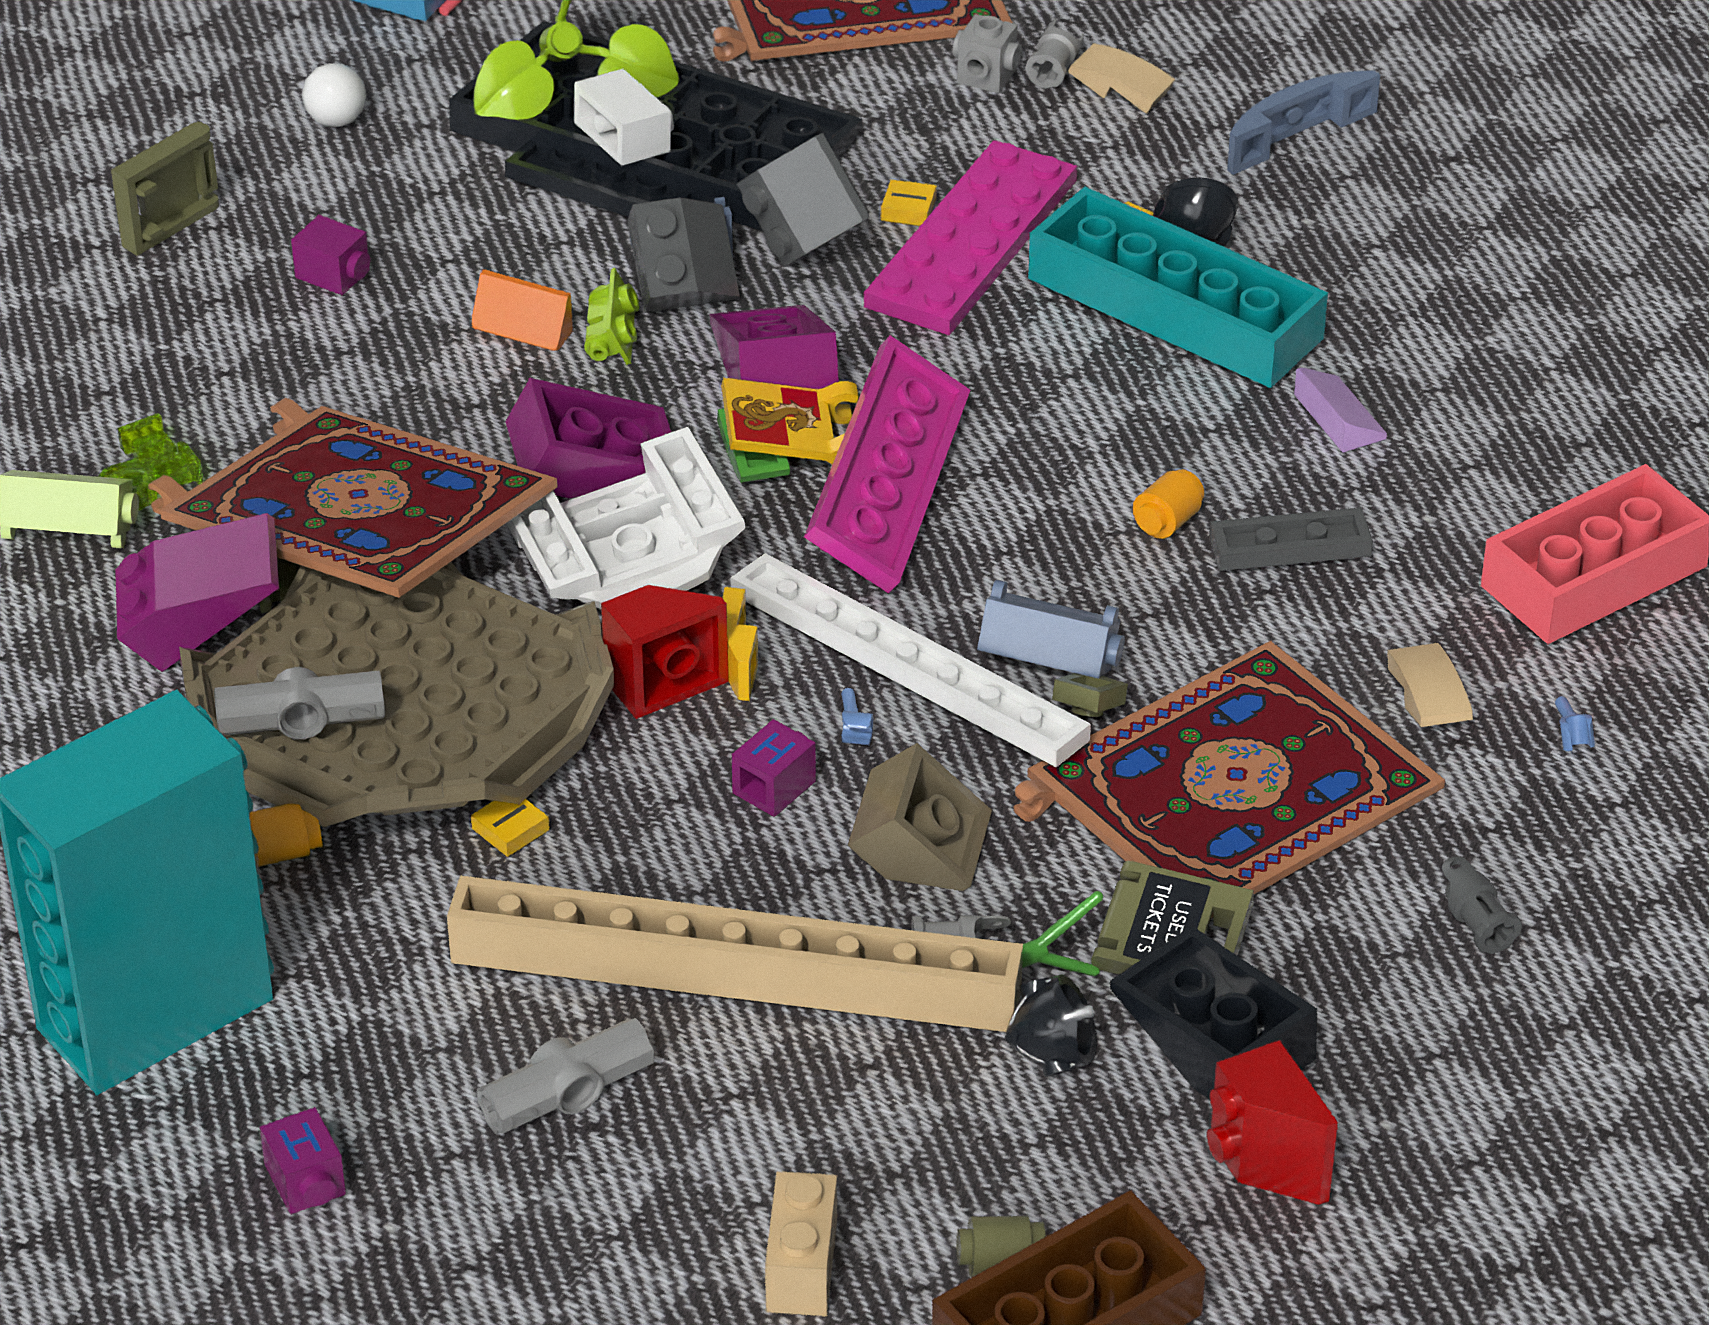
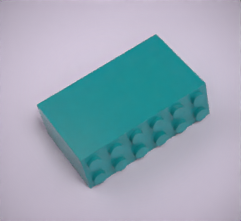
M177 689L0 778V834L36 1028L96 1095L105 1092L273 1000L270 975L274 973V965L267 952L265 935L269 933V926L262 913L260 895L264 893V887L256 871L254 856L258 853L259 848L257 840L251 831L249 813L253 811V803L246 790L244 770L248 767L247 759L239 743L233 738L226 739L214 727L206 710L199 705L194 707Z

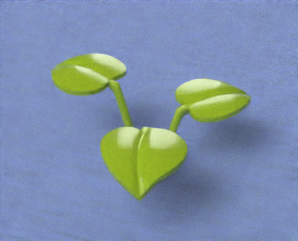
M562 0L559 12L555 16L556 24L545 29L540 37L541 53L536 59L530 46L519 40L503 43L493 49L487 56L475 84L474 111L478 116L509 120L535 117L547 108L554 91L553 78L541 65L548 59L561 62L575 56L577 53L605 57L606 59L598 69V76L624 69L656 98L675 88L678 84L679 76L668 45L662 36L652 28L644 25L632 24L618 29L610 38L609 50L603 47L582 44L580 30L574 24L566 22L571 0Z

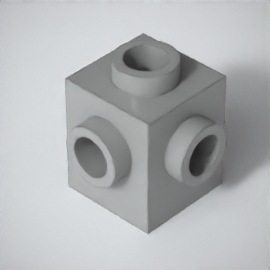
M975 14L966 28L958 31L954 40L953 55L958 57L957 83L1000 94L1017 69L1022 55V45L1017 43V24L1002 21L993 16Z

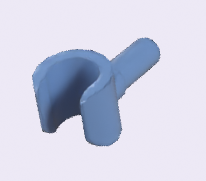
M845 688L841 693L844 706L841 740L843 743L870 745L873 732V714L858 712L854 690Z
M1558 697L1555 701V706L1562 717L1560 719L1563 750L1572 751V745L1588 744L1590 747H1595L1592 716L1576 714L1566 697Z

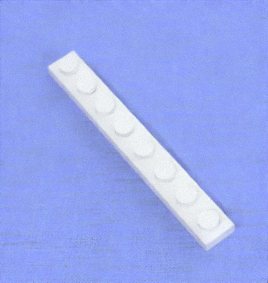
M766 553L731 577V588L745 589L747 603L1054 767L1059 766L1090 741V723Z

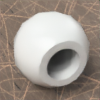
M325 64L315 68L306 78L302 91L305 110L316 122L326 127H342L352 123L363 111L367 96L364 81L352 68L344 64Z

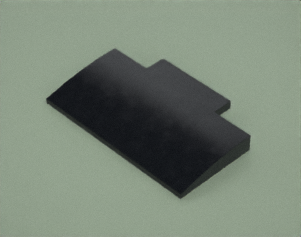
M543 20L519 40L530 46L535 59L541 53L540 37L545 29L554 25V23ZM581 32L582 44L603 47L609 50V40ZM579 53L561 62L548 59L541 65L551 74L554 91L547 108L535 117L509 120L476 115L474 111V90L478 75L449 99L450 131L515 151L514 154L505 160V177L627 217H629L633 204L674 198L714 203V198L724 197L725 207L730 208L733 222L761 231L763 230L756 217L746 208L737 183L821 133L824 134L839 161L862 129V118L673 60L679 76L678 84L668 93L657 97L660 102L671 110L674 120V128L671 131L670 152L626 165H620L574 123L575 82L598 76V69L606 59L599 55H581Z

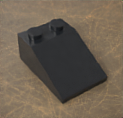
M1192 925L1110 980V990L1192 1088L1209 1100L1210 1091L1214 1089L1216 1062L1279 1040L1301 1070L1316 1060L1317 1008Z

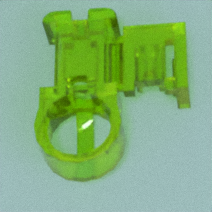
M159 413L117 428L120 448L126 455L132 453L135 458L111 465L103 469L98 477L132 479V486L136 487L132 490V493H137L139 510L151 505L153 501L158 499L157 495L159 493L155 490H150L148 484L163 475L173 478L180 485L193 481L198 485L204 482L200 459L187 443L177 442L176 447L164 432L162 417Z

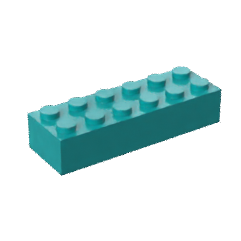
M1086 186L1030 232L1028 279L1269 388H1272L1324 339L1328 292Z

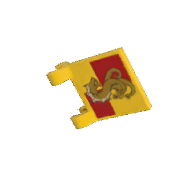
M723 378L721 389L730 449L822 460L833 465L845 433L834 438L831 421L837 424H849L852 417L851 407L849 404L839 403L843 401L857 403L859 398L857 385L850 381H839L822 389H811Z

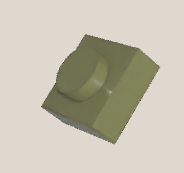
M1073 673L1055 679L1052 700L1072 705L1071 711L1075 714L1099 717L1103 715L1105 710L1125 704L1128 683L1104 676L1098 679Z

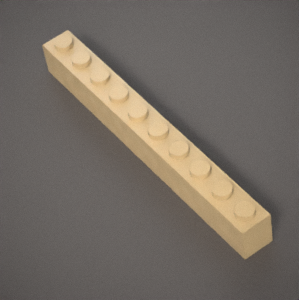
M468 876L459 877L447 914L450 957L453 964L1006 1032L1015 1008L1019 1004L1021 995L1019 986L1022 985L1023 944Z

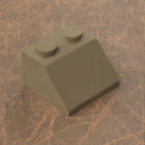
M916 743L871 769L848 846L885 879L964 891L971 887L992 810Z

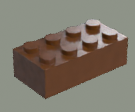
M1130 1190L932 1299V1325H1185L1202 1315L1206 1267Z

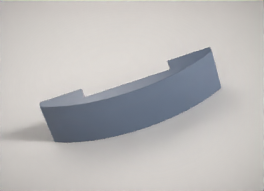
M1372 70L1325 75L1291 85L1261 100L1241 116L1230 132L1227 171L1234 175L1269 160L1271 144L1328 119L1342 128L1377 113L1380 74Z

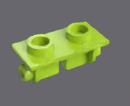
M612 268L610 271V283L596 287L589 294L587 321L590 325L586 328L584 348L590 358L595 361H603L609 356L620 353L626 365H629L632 359L633 342L637 340L634 320L635 312L639 311V301L633 286L629 283L624 284L616 268Z

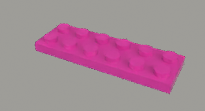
M993 140L864 291V308L950 336L1028 241L1030 232L1047 218L1077 181V166L1060 161L1052 156H1044L1016 147L1010 143Z
M890 335L878 349L804 538L889 594L900 583L971 390Z

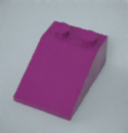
M805 305L709 314L710 325L728 378L811 389H822L839 382L836 332Z
M529 378L505 421L517 466L557 478L558 487L553 492L556 496L565 498H576L646 473L641 443L671 433L663 407Z
M265 513L155 540L138 553H132L125 557L115 569L117 639L163 672L180 660L179 647L195 649L279 589L274 518Z

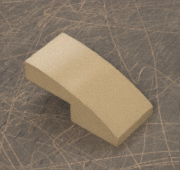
M1094 43L1068 70L1071 75L1103 99L1114 89L1146 114L1167 94L1175 81L1173 77L1163 70L1133 54Z
M1439 643L1387 650L1388 670L1404 688L1405 709L1420 727L1473 720L1472 707L1462 681L1450 658Z

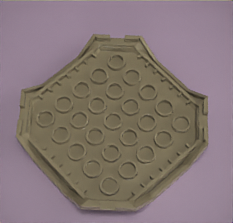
M452 562L400 598L301 565L283 601L219 652L211 653L179 647L186 699L194 707L198 705L203 707L217 730L214 688L273 682L278 674L293 667L307 668L312 670L318 677L380 671L385 711L383 719L327 724L320 733L307 739H293L285 736L280 730L224 735L226 739H235L245 753L248 767L244 770L246 790L249 793L277 806L290 803L298 804L302 810L316 817L319 820V825L323 827H328L366 813L378 812L387 816L462 807L469 801L483 799L520 804L583 748L614 686V668L607 644H604L602 640L601 623L594 601L555 615L464 577Z

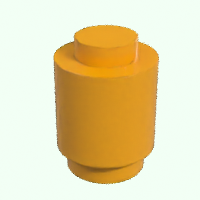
M1180 469L1164 473L1134 500L1133 515L1137 524L1152 537L1163 539L1171 536L1200 510L1204 498L1203 485L1199 478L1188 470Z
M284 804L249 813L251 831L257 840L259 848L258 853L254 855L258 867L309 856L310 849L323 846L319 820L312 814L302 810L298 804Z

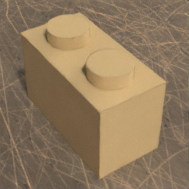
M776 1172L765 1261L766 1312L827 1316L837 1227V1175Z

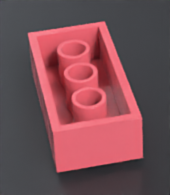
M1644 464L1486 539L1481 587L1544 642L1550 644L1706 568L1709 558V515L1651 467Z

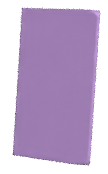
M1297 368L1294 395L1342 453L1386 439L1387 433L1338 376L1308 368Z

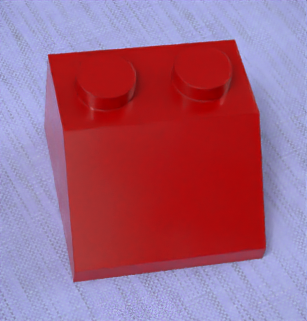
M646 585L601 603L603 643L607 644L614 668V686L612 691L635 719L729 682L727 603L722 597Z
M1279 1040L1216 1062L1214 1089L1210 1091L1212 1122L1211 1129L1207 1131V1143L1214 1159L1218 1163L1224 1162L1238 1183L1318 1205L1328 1202L1330 1199L1338 1121Z

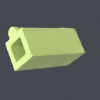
M11 470L0 474V535L2 539H14L16 528L109 535L111 536L112 548H124L126 532L130 531V525L135 524L138 517L139 499L137 493H132V479Z

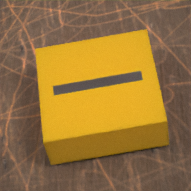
M891 179L881 206V220L921 226L932 213L936 201L937 185Z
M524 799L520 804L492 801L471 815V824L475 832L505 856L509 857L549 831V816L527 799Z

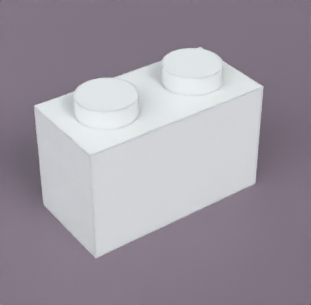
M624 69L575 82L574 123L620 165H626L670 152L671 131L674 128L671 110Z

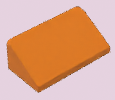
M483 269L480 273L473 308L472 327L487 333L557 351L573 332L571 293Z

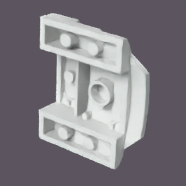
M688 427L641 443L646 473L562 503L558 501L555 493L551 491L506 523L518 547L523 548L532 567L538 572L551 598L578 599L585 603L594 601L596 607L601 609L602 602L646 585L687 591L710 579L723 547L745 529V522Z

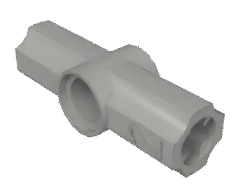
M293 667L278 674L273 682L214 688L217 727L223 736L280 730L285 736L290 738L307 739L320 733L327 724L383 719L385 716L380 671L318 677L312 670L304 667Z
M636 1018L632 1020L626 1019L575 1044L566 1037L554 1038L541 1045L534 1052L529 1065L477 1088L478 1104L483 1111L487 1124L495 1134L500 1132L504 1134L557 1108L564 1114L573 1115L589 1108L599 1098L604 1086L653 1064L654 1049L649 1042L645 1028Z

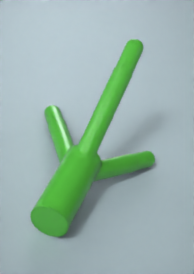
M1095 891L1067 915L1051 925L1037 939L1024 943L1022 968L1039 962L1073 972L1097 976L1100 973L1099 968L1089 963L1049 953L1047 946L1103 900V894L1100 891Z

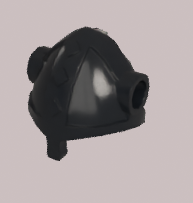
M1210 178L1178 180L1166 186L1162 191L1160 199L1154 208L1153 216L1225 247L1232 234L1231 224L1238 209V197L1232 188L1223 182Z
M1062 974L1020 985L1022 1000L1015 1008L1005 1034L1007 1043L1029 1060L1040 1064L1045 1077L1074 1070L1076 1067L1091 1063L1096 1053L1097 1042L1093 1019L1095 1014L1092 1005H1088L1078 986L1069 977Z

